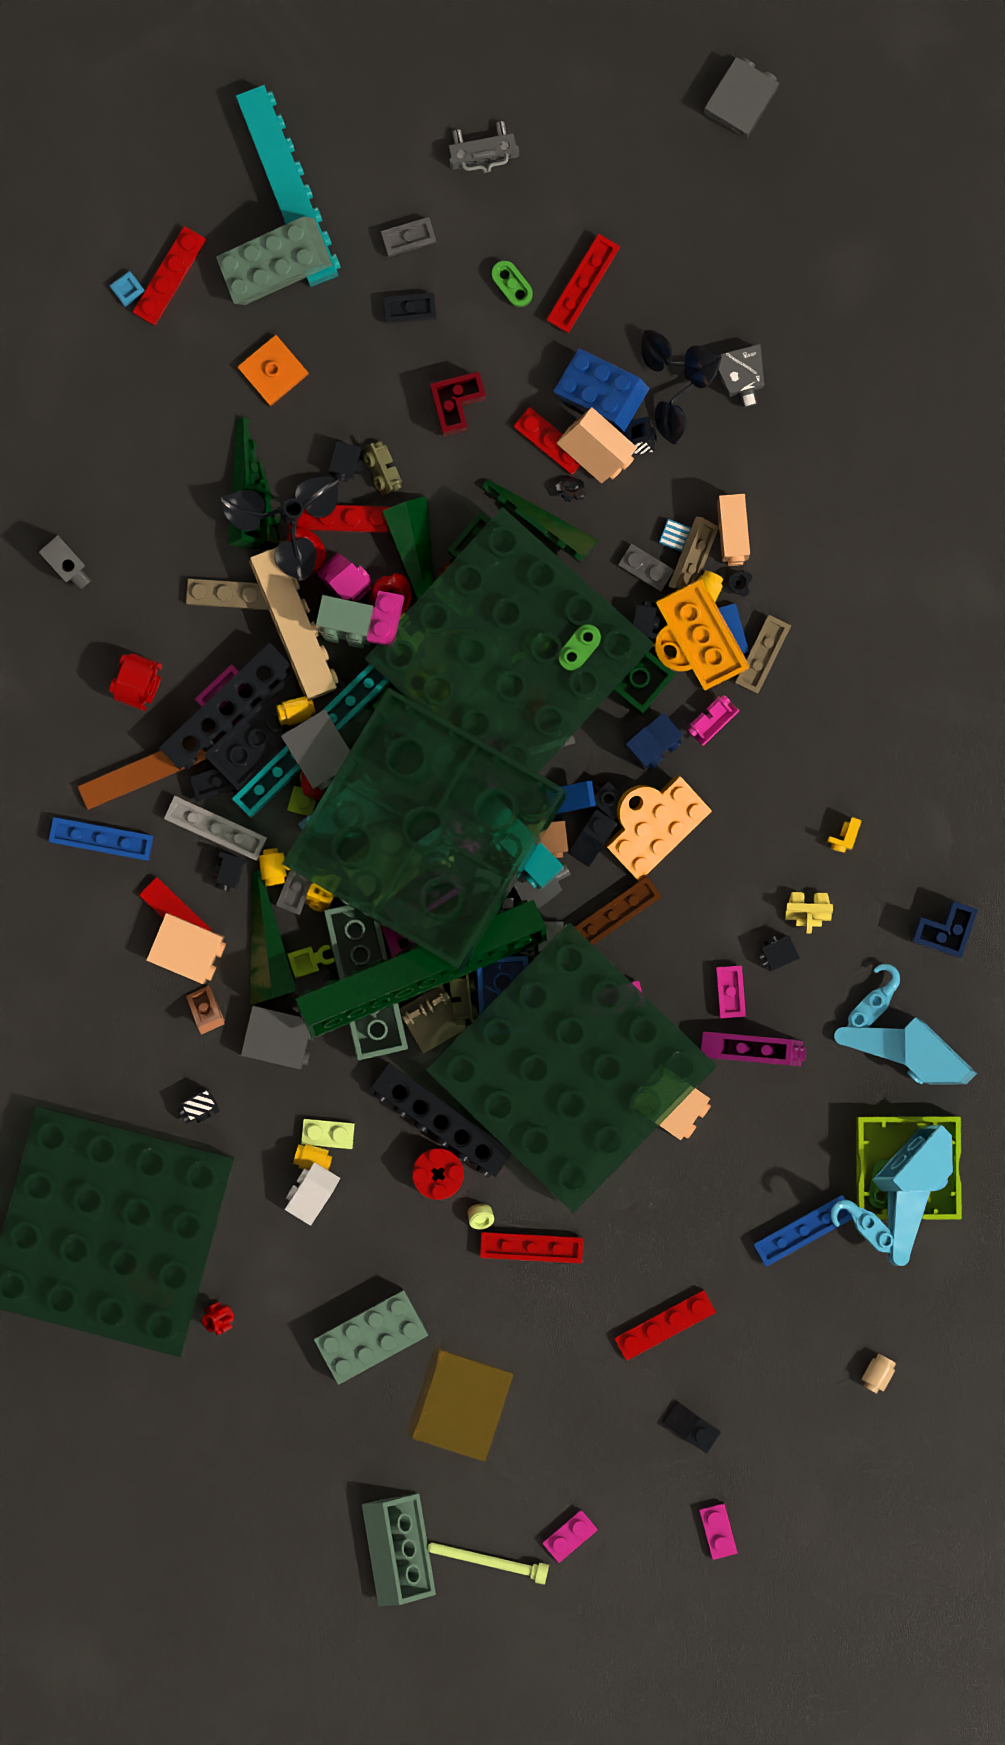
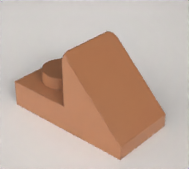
M209 986L186 996L201 1035L224 1025V1017Z

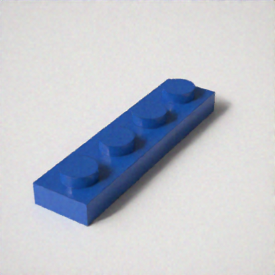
M53 817L49 843L149 861L154 836Z
M841 1195L754 1243L753 1245L766 1267L837 1228L831 1220V1210L838 1201L845 1200L844 1196ZM841 1209L837 1214L839 1226L853 1219L847 1209Z

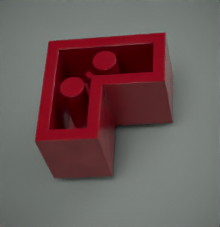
M479 371L430 384L443 437L468 431L462 406L486 400Z

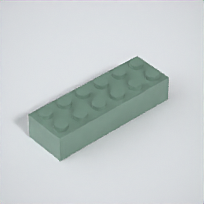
M371 901L324 911L339 981L347 978V975L354 970L361 969L364 971L371 968V965L378 960L385 959V961H388L377 909ZM398 1003L349 1023L357 1061L408 1049Z

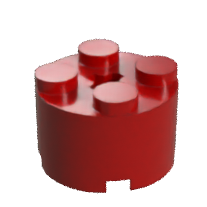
M134 653L129 655L123 654L119 662L120 672L117 678H113L109 692L114 693L115 701L145 711L147 708L144 704L146 702L151 704L157 692L161 677L156 675L157 670L162 671V664Z
M430 1149L424 1152L414 1164V1184L418 1191L427 1198L434 1200L449 1198L462 1185L464 1178L463 1165L460 1159L447 1149ZM442 1167L445 1178L443 1180L438 1178L435 1181L432 1178L434 1175L432 1169L438 1170Z

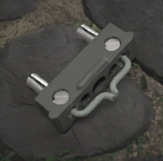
M501 121L503 135L501 134L500 124L497 122L498 136L463 143L461 130L457 129L460 141L458 144L457 133L454 130L455 144L449 145L451 156L449 159L450 168L453 170L463 168L467 171L482 169L484 173L491 172V167L506 164L508 159L517 158L519 156V146L515 143L514 133L507 134L505 123ZM490 163L487 169L481 164Z

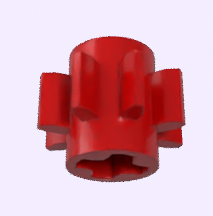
M218 1301L204 1309L206 1314L202 1317V1323L207 1331H215L218 1336L232 1328L230 1323L234 1320V1314L229 1306H221Z

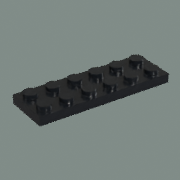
M294 671L286 676L203 756L237 792L244 788L286 746L281 736L300 725L288 727L286 724L281 726L276 706L282 705L283 701L304 697ZM338 676V683L335 684L336 689L334 692L312 700L315 715L320 713L347 687Z

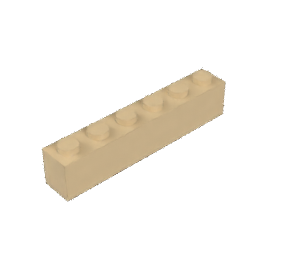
M276 547L251 557L249 563L303 695L309 701L334 692L338 678L334 669L329 670L326 663V660L329 659L324 645L319 646L316 639L319 636V632L315 623L309 622L307 617L309 608L304 598L300 600L297 592L300 589L297 579L285 574L276 565L274 557Z

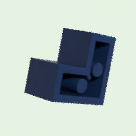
M663 712L629 740L624 748L644 770L648 767L653 770L663 761L664 757L662 754L667 750L672 753L682 744L680 739L683 737V734Z
M953 901L950 903L944 924L922 917L919 918L911 943L958 959L962 958L978 909Z

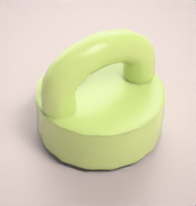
M487 1204L473 1205L467 1211L470 1226L474 1229L488 1228L494 1222L493 1211Z

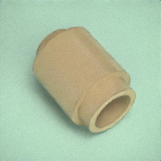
M878 1354L876 1359L873 1358L861 1379L865 1382L863 1387L876 1394L878 1390L884 1392L895 1372L893 1368L896 1363Z

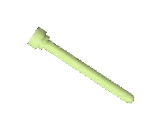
M430 1543L427 1547L430 1553L531 1576L530 1579L535 1580V1583L545 1585L549 1564L539 1562V1565L534 1564L530 1566L437 1543Z

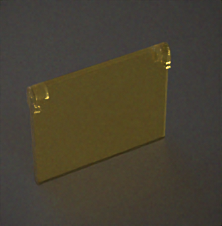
M441 1350L413 1439L485 1462L514 1374Z

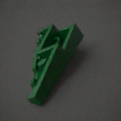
M242 417L236 420L232 493L240 490L257 492L265 502V509L262 513L265 514L272 511L270 501L273 498L262 462L258 463L255 453V448H257L256 440H252L248 429L250 419ZM273 515L266 519L260 518V525L254 531H242L230 523L228 545L247 550L276 548L281 542L285 541V539H280L277 525L280 523L278 516L274 517Z
M489 479L481 486L539 535L541 533L544 534L579 564L584 558L588 557L599 543L598 539Z
M426 496L388 508L382 511L381 515L428 631L437 628L428 505Z
M260 870L252 872L251 1006L298 991Z

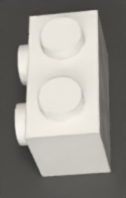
M314 1162L309 1171L304 1168L297 1180L300 1185L298 1187L293 1185L286 1196L289 1203L285 1210L311 1226L333 1193L340 1178Z

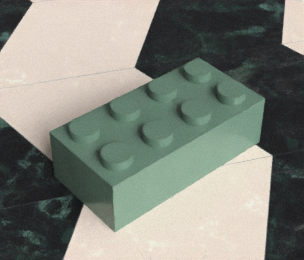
M301 217L216 257L233 303L242 305L249 304L332 266L315 218Z
M322 595L316 627L319 634L323 636L324 641L338 644L339 640L348 641V646L363 649L364 645L370 646L367 638L374 608L371 605Z
M404 1289L321 1334L314 1341L339 1385L427 1337L429 1333Z

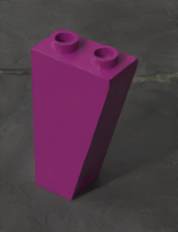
M703 1032L701 1057L801 1067V1062H804L806 1058V1047L803 1046V1041Z

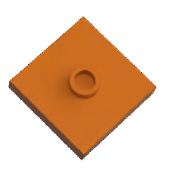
M277 335L272 337L238 366L241 373L270 407L309 375L307 370Z

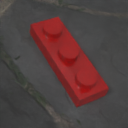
M529 407L514 425V429L570 475H573L580 467V464L557 444L563 434Z

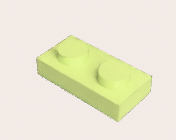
M304 1119L301 1144L352 1149L355 1124Z

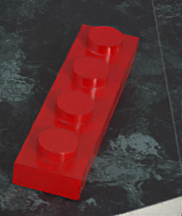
M185 226L183 227L133 310V314L156 326L206 243V238Z
M600 234L597 235L547 318V322L569 334L619 251V245Z
M336 505L334 511L324 518L312 517L305 509L300 520L297 522L296 528H305L309 531L389 533L381 513L391 507Z
M482 1232L480 1258L582 1264L583 1238L492 1232Z
M702 1290L618 1335L614 1339L627 1361L715 1314L716 1311L707 1294Z

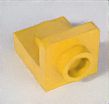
M852 817L850 822L845 821L840 836L844 837L843 841L828 837L827 843L832 844L831 849L845 853L846 849L851 851L862 820Z
M318 868L308 890L305 903L311 909L318 912L329 910L342 878Z

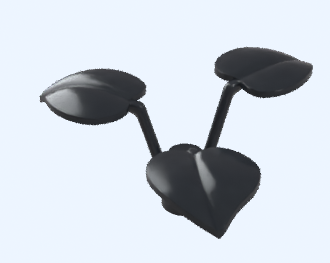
M648 329L642 335V355L646 365L656 372L663 371L666 364L669 366H685L684 375L688 381H691L689 385L672 397L669 403L660 401L655 409V421L660 433L670 443L677 445L685 434L687 419L682 408L674 405L676 400L694 386L697 388L709 386L716 376L722 356L710 352L704 347L695 345L687 350L685 361H672L669 359L672 355V347L669 341L659 332Z
M333 477L308 479L297 487L295 499H288L283 507L278 506L277 509L262 514L265 509L263 498L252 490H240L223 496L221 498V507L226 519L235 528L242 531H254L260 525V518L266 519L280 513L282 520L287 524H291V541H283L277 546L274 556L276 565L285 574L299 581H304L311 575L315 567L317 553L314 544L309 539H295L297 522L300 520L305 509L310 516L315 518L329 516L337 504L339 480Z

